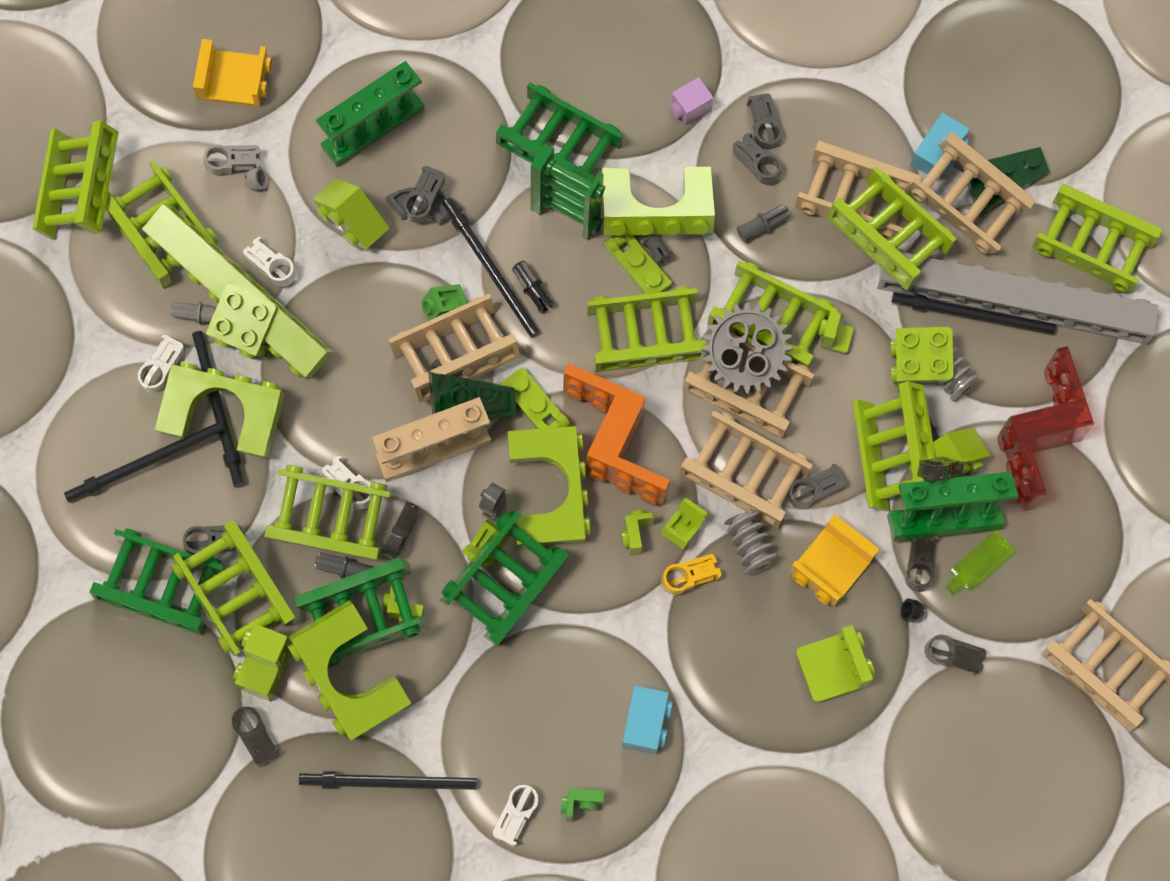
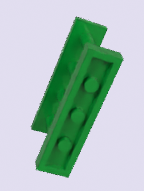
M406 60L316 119V123L328 137L321 142V148L336 167L425 109L423 102L412 90L421 84L422 80Z
M529 82L527 85V98L531 101L513 127L508 128L503 124L500 125L496 131V144L532 164L544 143L548 142L564 118L575 124L576 128L561 151L554 154L556 164L593 182L595 176L592 175L591 171L609 144L617 149L621 147L622 133L614 125L604 124L554 96L546 87L542 85L536 86ZM541 105L554 114L537 139L531 141L524 137L522 132ZM587 131L600 138L584 164L577 167L570 163L568 158Z
M544 143L530 165L531 211L538 215H541L544 208L549 209L551 207L583 224V238L588 240L592 233L596 234L603 222V219H601L602 195L606 187L603 185L604 174L598 172L593 182L588 181L556 164L554 148Z
M1011 471L901 483L898 487L904 510L889 511L887 519L893 541L1003 529L1005 525L999 502L1015 500L1018 498Z
M510 511L509 514L504 512L495 523V526L498 528L455 582L450 580L441 591L443 597L439 600L448 606L455 600L486 626L485 630H487V633L483 637L497 646L569 556L561 547L546 549L519 527L515 522L521 514L517 511ZM507 532L540 558L539 562L541 564L535 572L532 570L530 572L527 571L497 546ZM489 555L494 557L522 581L523 587L517 595L515 593L510 594L479 568ZM471 577L504 603L503 607L506 609L499 617L491 616L461 591Z
M125 528V531L115 529L114 536L119 542H122V546L108 580L104 581L103 584L93 582L89 591L95 600L202 636L206 624L200 618L199 610L201 604L195 594H193L188 609L185 608L183 612L173 609L172 601L181 581L173 570L161 600L158 599L155 603L146 600L147 596L145 595L160 556L172 559L175 554L179 553L184 561L191 557L192 554L142 538L141 533L129 528ZM133 547L148 551L149 554L134 590H130L128 594L119 591L118 583ZM211 557L196 567L203 570L198 585L212 578L214 574L217 575L225 570L221 560Z
M400 557L294 596L297 608L311 613L313 621L324 616V605L335 602V604L340 606L349 601L351 595L359 592L365 594L376 633L361 639L358 634L350 639L349 643L339 646L331 655L328 667L340 664V659L402 636L404 638L418 636L421 634L420 630L428 627L427 621L419 617L414 619L403 585L404 576L412 573L408 561ZM386 582L392 585L403 622L388 629L376 593L378 585Z

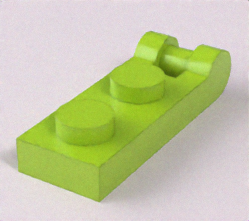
M620 235L613 239L610 237L603 242L608 253L643 294L665 292L672 287L671 280L633 235ZM625 243L629 249L623 253L619 247Z
M523 367L500 383L514 387L516 406L536 429L571 426L566 416L557 409ZM551 417L554 422L550 425L545 424L544 421Z

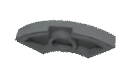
M415 187L398 190L386 197V201L402 221L408 219L404 210L405 199ZM440 192L429 217L440 226L451 219L442 202L452 197L443 192ZM452 198V200L454 201L455 205L457 206V208H458L459 211L461 212V211H462V206H461L456 200H454V199ZM415 201L410 203L408 207L410 213ZM422 201L416 215L426 212L428 206L425 202Z

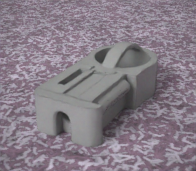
M212 145L204 153V165L207 171L214 175L232 174V170L249 171L259 168L260 148L257 145ZM213 153H222L228 160L215 162L208 161L207 159Z

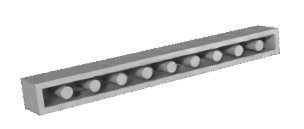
M897 248L907 259L914 256V254H909L905 250ZM931 255L917 267L921 273L914 285L908 290L904 289L884 269L881 268L877 286V289L911 296L915 294L925 295L926 299L1052 323L1058 327L1145 345L1149 343L1155 332L1158 305L1151 304L1146 299H1127L1117 293H1098L1092 288L1084 287L1079 289L1069 287L1064 282H1045L1035 276L1025 278L1016 276L1010 271H991L985 266L962 265L957 260L949 259L943 261L934 259Z

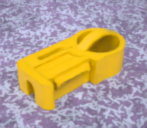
M713 554L668 566L662 574L661 585L667 593L680 595L685 591L693 589L694 586L713 581L714 578L717 582L722 574L720 568H716V557ZM670 571H679L684 575L670 581L666 579V575ZM686 581V584L681 588L672 587Z

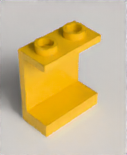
M202 39L193 83L196 99L260 107L262 97L266 98L268 82L265 81L266 73H271L272 57H268L266 46L260 47L259 55L215 50L213 40Z
M834 514L827 522L825 529L801 558L793 563L789 572L793 574L792 578L797 584L802 587L808 586L815 592L814 596L825 605L830 604L835 607L876 557L880 549Z

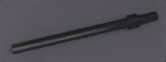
M452 198L443 201L442 205L452 218L451 223L456 231L462 233L530 338L536 336L539 333L538 328L471 229V222L467 216L461 214Z
M893 292L891 303L910 306L912 310L921 312L925 309L1054 335L1056 324L926 299L925 295L920 294L911 296Z
M196 331L192 333L201 370L207 373L208 368L213 369L203 331ZM215 391L208 395L216 423L221 421L225 432L219 434L225 453L222 457L225 467L229 468L233 486L237 488L245 484L240 469L242 461L239 451H236L220 392Z
M221 421L97 478L92 476L85 479L83 484L64 492L65 498L69 503L87 494H90V496L100 492L102 487L223 433L225 429Z
M323 771V774L299 773V785L322 786V789L348 786L476 790V778L335 774V771Z

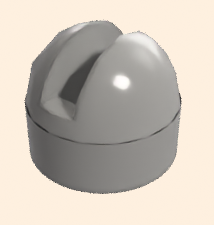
M261 167L251 169L245 175L247 179L245 185L251 190L265 189L268 185L267 173Z

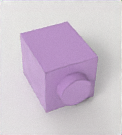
M698 77L672 92L670 110L677 119L680 118L686 125L712 110L714 97Z

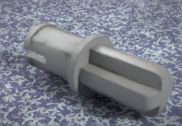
M172 302L170 315L175 318L196 320L197 324H200V322H211L216 306L203 305L202 302L198 304Z

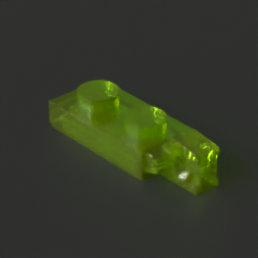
M995 530L954 566L950 572L954 578L946 584L944 589L952 596L962 587L967 591L975 588L1016 550Z

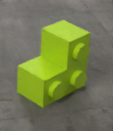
M335 178L312 199L318 206L316 209L318 215L324 221L330 220L336 226H340L345 232L343 234L344 239L352 247L358 246L366 250L389 229L362 189L338 178Z
M975 428L948 432L933 442L939 479L951 478L954 475L959 477L966 472L972 474L983 468V461L991 457ZM910 462V463H907V466H908V468L910 469V471H911V473H912V467H911V462Z
M258 624L254 625L252 631L247 630L242 641L246 659L243 664H238L233 679L236 680L235 685L239 690L269 702L271 701L291 655L288 646L291 645L288 636Z

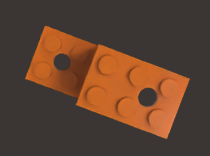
M568 363L563 376V391L566 392V395L576 401H587L591 403L594 409L600 412H607L588 451L586 472L596 481L604 482L606 480L615 484L614 487L623 493L629 494L633 492L641 496L640 499L650 505H656L657 503L663 506L667 497L670 480L623 459L644 415L646 397Z

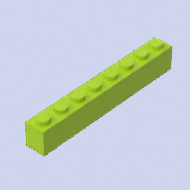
M162 204L142 228L148 234L147 240L155 247H162L169 253L167 258L176 266L180 267L182 265L188 270L187 276L198 285L202 283L209 290L207 294L217 303H219L224 288L228 284L236 285L274 302L277 305V310L264 340L270 345L269 351L277 358L281 359L283 357L290 363L289 369L298 377H313L334 353L172 205Z

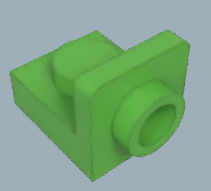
M461 285L432 287L422 299V311L427 316L428 321L467 304Z
M568 788V796H562L561 814H567L566 821L572 822L573 805H579L580 810L595 811L597 806L603 807L604 790Z

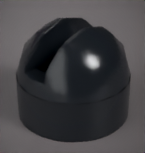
M907 598L902 603L900 609L902 620L912 623L921 621L925 616V612H923L925 609L924 605L918 600Z

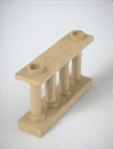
M951 132L943 137L937 145L942 149L943 155L925 179L921 182L916 178L906 188L911 191L910 194L914 199L921 203L925 202L971 239L977 250L991 255L1002 247L994 239L1014 212L1023 213L1029 210L1036 202V199L956 134ZM956 160L964 167V172L944 199H942L931 188L950 162ZM972 178H978L985 184V189L965 216H963L952 205ZM993 195H999L1006 201V206L987 232L984 233L973 222Z
M818 140L812 161L817 162L818 168L808 194L799 192L795 207L807 215L816 214L824 218L827 217L833 203L819 199L818 196L829 168H834L844 173L834 202L839 198L846 202L854 177L867 180L875 166L882 172L887 173L892 181L909 195H911V191L906 186L916 178L920 180L921 176ZM877 195L867 202L859 212H856L866 222H870L874 218L869 215ZM899 212L894 214L877 230L886 240L890 241L903 229L895 225Z
M490 294L475 298L463 306L410 330L400 332L388 339L394 358L405 355L416 378L410 381L419 403L431 398L428 372L424 369L415 352L416 349L430 343L442 365L431 370V372L474 379L520 358L518 344L514 335L510 334L502 337L490 315L495 314ZM480 320L492 343L477 349L465 327ZM453 332L456 333L467 353L455 360H451L440 338Z
M730 329V335L733 338H740ZM748 341L745 346H740L744 352L739 368L741 373L745 370L749 351H755ZM753 359L754 361L765 366V362L762 359ZM705 362L700 373L694 374L689 371L684 381L683 390L783 439L790 423L784 415L800 385L802 384L809 388L815 374L811 373L810 369L802 364L783 362L788 371H778V373L791 380L775 410H771V412L762 408L760 404L768 388L764 383L760 384V393L754 388L750 398L744 399L736 395L734 384L731 383L725 389L724 385L720 387L711 382L710 376L713 372L709 373L707 369L713 364L712 362Z
M480 397L373 436L372 440L377 450L375 455L385 481L389 482L490 444L491 439L486 429L490 421Z
M713 411L709 424L715 426L712 434L697 459L691 460L686 457L681 465L679 474L746 512H758L759 516L757 518L778 529L786 514L782 510V502L798 474L800 473L807 477L813 464L809 463V459L800 453L793 454L736 423L731 415L725 412L718 413ZM727 433L740 441L722 472L715 473L708 469L707 463L723 435ZM749 446L764 453V456L748 484L740 487L732 482L731 477ZM775 459L789 467L772 499L765 501L757 496L756 491Z
M1090 599L1080 609L1087 615L1063 643H1057L1053 640L1041 655L1130 732L1144 719L1139 714V708L1163 681L1170 686V662L1157 657L1113 619L1103 604ZM1097 623L1109 636L1085 663H1080L1072 656V650ZM1120 643L1131 655L1108 682H1102L1094 675V669L1115 645ZM1142 662L1154 674L1130 702H1125L1117 695L1116 689L1136 666Z

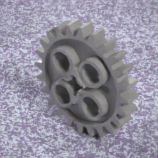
M746 302L744 310H740L739 306L734 304L733 313H730L725 308V317L723 319L717 315L714 316L718 323L717 326L710 324L707 326L712 335H703V339L710 342L709 345L702 346L703 351L710 353V355L703 358V361L713 363L707 369L708 372L717 371L718 373L714 380L717 382L724 378L723 387L725 389L731 383L734 384L735 393L739 391L741 386L745 388L746 394H749L752 386H755L756 391L760 393V384L763 383L770 389V379L773 378L776 381H780L781 379L777 372L788 371L783 362L792 361L791 357L785 355V352L793 350V346L785 344L786 341L792 339V336L790 334L783 335L782 333L787 329V324L778 326L777 323L781 318L780 315L771 318V308L762 313L760 304H757L754 310H750L749 302ZM740 324L746 329L744 336L733 338L730 335V329L733 325ZM752 324H755L756 329L751 341L752 348L755 351H749L745 370L741 373L739 368L744 352L740 346L747 344L750 327ZM763 331H767L773 336L772 342L766 346L757 342L758 334ZM728 351H733L738 355L737 362L731 366L724 364L722 361L723 355ZM756 358H760L765 362L764 370L759 373H755L749 368L750 362Z

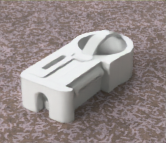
M261 237L253 240L254 246L252 248L247 246L243 250L246 260L265 275L275 286H288L294 281L296 271L292 261L284 257L280 252L275 254L264 245ZM277 266H289V274L285 275ZM274 271L280 278L273 277L272 272Z
M167 335L161 336L163 341H161L151 359L148 358L139 369L138 380L142 388L147 392H159L166 386L171 364L177 365L185 353L183 344ZM160 370L163 373L162 380L156 385L149 386L155 372ZM149 371L143 382L144 374Z
M337 456L332 460L331 467L326 465L322 469L323 477L370 486L369 481L365 480L360 474L355 476L342 463L341 456ZM331 486L342 496L343 488ZM354 491L353 496L357 501L352 500L351 508L356 510L368 508L371 494L367 499H364L357 491Z
M519 785L511 791L509 800L493 830V837L495 839L504 841L511 847L517 846V842L514 840L518 839L526 821L530 820L538 805V794L535 789L528 785ZM524 790L515 808L513 798L517 792ZM531 792L534 796L533 807L528 811H521Z

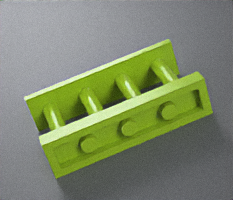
M102 120L92 122L90 136L72 139L56 128L50 130L33 230L49 239H55L57 225L75 223L92 234L101 233L119 131ZM88 147L86 161L69 163L71 150ZM83 173L81 186L64 188L66 175ZM79 198L77 211L60 214L62 200Z
M152 161L149 164L154 176L120 198L118 196L113 198L108 191L105 210L161 287L165 289L172 284L169 273L172 272L171 269L176 265L168 258L159 260L154 254L157 251V247L152 245L147 238L143 239L139 234L142 231L141 227L146 225L162 204L176 205L184 217L214 244L218 242V239L210 228L204 229L170 182L173 179L164 166L159 168L155 161ZM159 185H162L169 196L138 217L134 218L132 216L128 219L124 213L127 210L126 207Z
M875 166L866 181L869 187L850 204H846L839 198L832 204L826 218L904 289L908 290L914 285L921 273L917 267L937 249H940L945 255L949 253L957 238L952 235V232L947 227L942 226L896 185L887 173L882 172ZM879 194L889 205L870 222H866L856 212L875 195ZM899 212L910 223L890 241L886 240L877 230L894 214ZM918 230L930 241L914 256L907 259L897 248Z
M1062 183L1053 200V203L1059 206V210L1047 235L1039 232L1031 247L1043 256L1053 257L1111 284L1117 291L1131 294L1140 280L1132 276L1144 247L1152 249L1163 229ZM1069 212H1074L1082 216L1084 221L1072 246L1069 247L1056 239ZM1094 224H1099L1108 228L1109 232L1095 259L1081 251ZM1119 235L1132 239L1134 242L1122 270L1106 264Z
M739 260L734 275L740 279L725 307H713L709 314L707 325L717 326L718 323L714 316L717 315L723 319L725 317V308L730 313H733L734 304H739L751 283L765 290L758 302L762 313L767 310L774 295L789 302L778 326L787 324L788 329L799 307L814 314L798 345L794 346L785 342L786 345L793 346L792 351L785 352V355L792 358L791 363H799L809 368L814 355L810 354L808 349L820 328L822 319H828L830 311L837 312L838 309L834 308L833 304L825 299L818 300L760 271L756 265ZM736 324L731 327L736 336L740 338L744 336L746 330L744 326ZM752 324L747 340L750 343L756 329L755 324ZM766 331L759 333L757 336V342L761 345H769L773 340L771 333Z
M681 286L675 288L674 291L616 298L598 296L591 301H587V316L597 315L602 349L595 353L594 356L595 373L703 360L706 357V352L702 350V346L706 345V341L695 338L690 304L696 303L697 288L690 289L688 286ZM679 305L684 340L681 343L671 344L667 341L662 307ZM651 308L657 343L654 346L643 347L639 341L635 310ZM624 312L629 342L627 349L616 350L612 347L608 313Z
M910 381L899 384V398L874 406V403L859 399L853 400V416L857 425L866 486L865 497L869 508L880 511L890 510L888 498L900 494L898 486L901 483L939 479L925 388L923 385ZM903 409L904 424L878 433L876 417ZM907 435L908 451L882 460L880 444ZM911 462L912 478L886 487L884 471Z
M287 464L286 469H278L277 475L287 477L279 520L275 521V525H266L264 537L375 560L380 559L382 547L375 546L374 535L382 496L393 497L394 491L387 490V484L371 482L370 486L350 483L303 473V467ZM299 479L315 482L307 526H303V531L292 529V523H290ZM326 485L343 488L335 531L331 532V536L321 535L320 529H318ZM354 491L371 494L363 537L359 538V542L347 540L348 535H346Z
M233 519L223 526L222 529L225 533L221 534L222 538L184 561L179 553L175 554L172 558L175 563L171 567L179 580L185 578L221 637L217 640L226 654L231 652L233 656H236L240 653L236 644L243 641L247 630L252 631L255 624L265 627L273 621L276 623L281 621L284 626L292 621L295 616ZM234 547L240 556L236 559L237 563L198 585L190 570L226 548L232 549ZM242 572L245 574L250 572L255 580L252 583L253 587L214 610L205 595ZM265 596L271 605L267 608L268 611L229 635L221 619L255 598H263Z

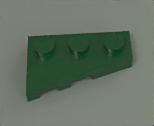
M1041 147L988 159L991 164L1023 190L1046 176L1049 172ZM972 178L968 184L973 202L977 200L985 189V184L978 178ZM993 195L978 217L980 218L988 210L996 205L999 206L1005 200L999 195Z
M428 371L432 415L478 397L481 399L489 420L517 415L515 389L512 386Z

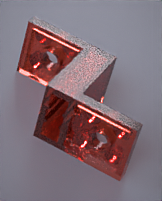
M1068 346L1058 348L1044 369L1045 380L1048 385L1051 384L1054 392V406L1010 416L997 437L999 448L1002 452L1005 451L1008 460L1006 462L1007 472L1011 471L1018 494L1016 500L1018 504H1022L1024 511L1035 509L1047 494L1034 453L1080 442L1094 425Z

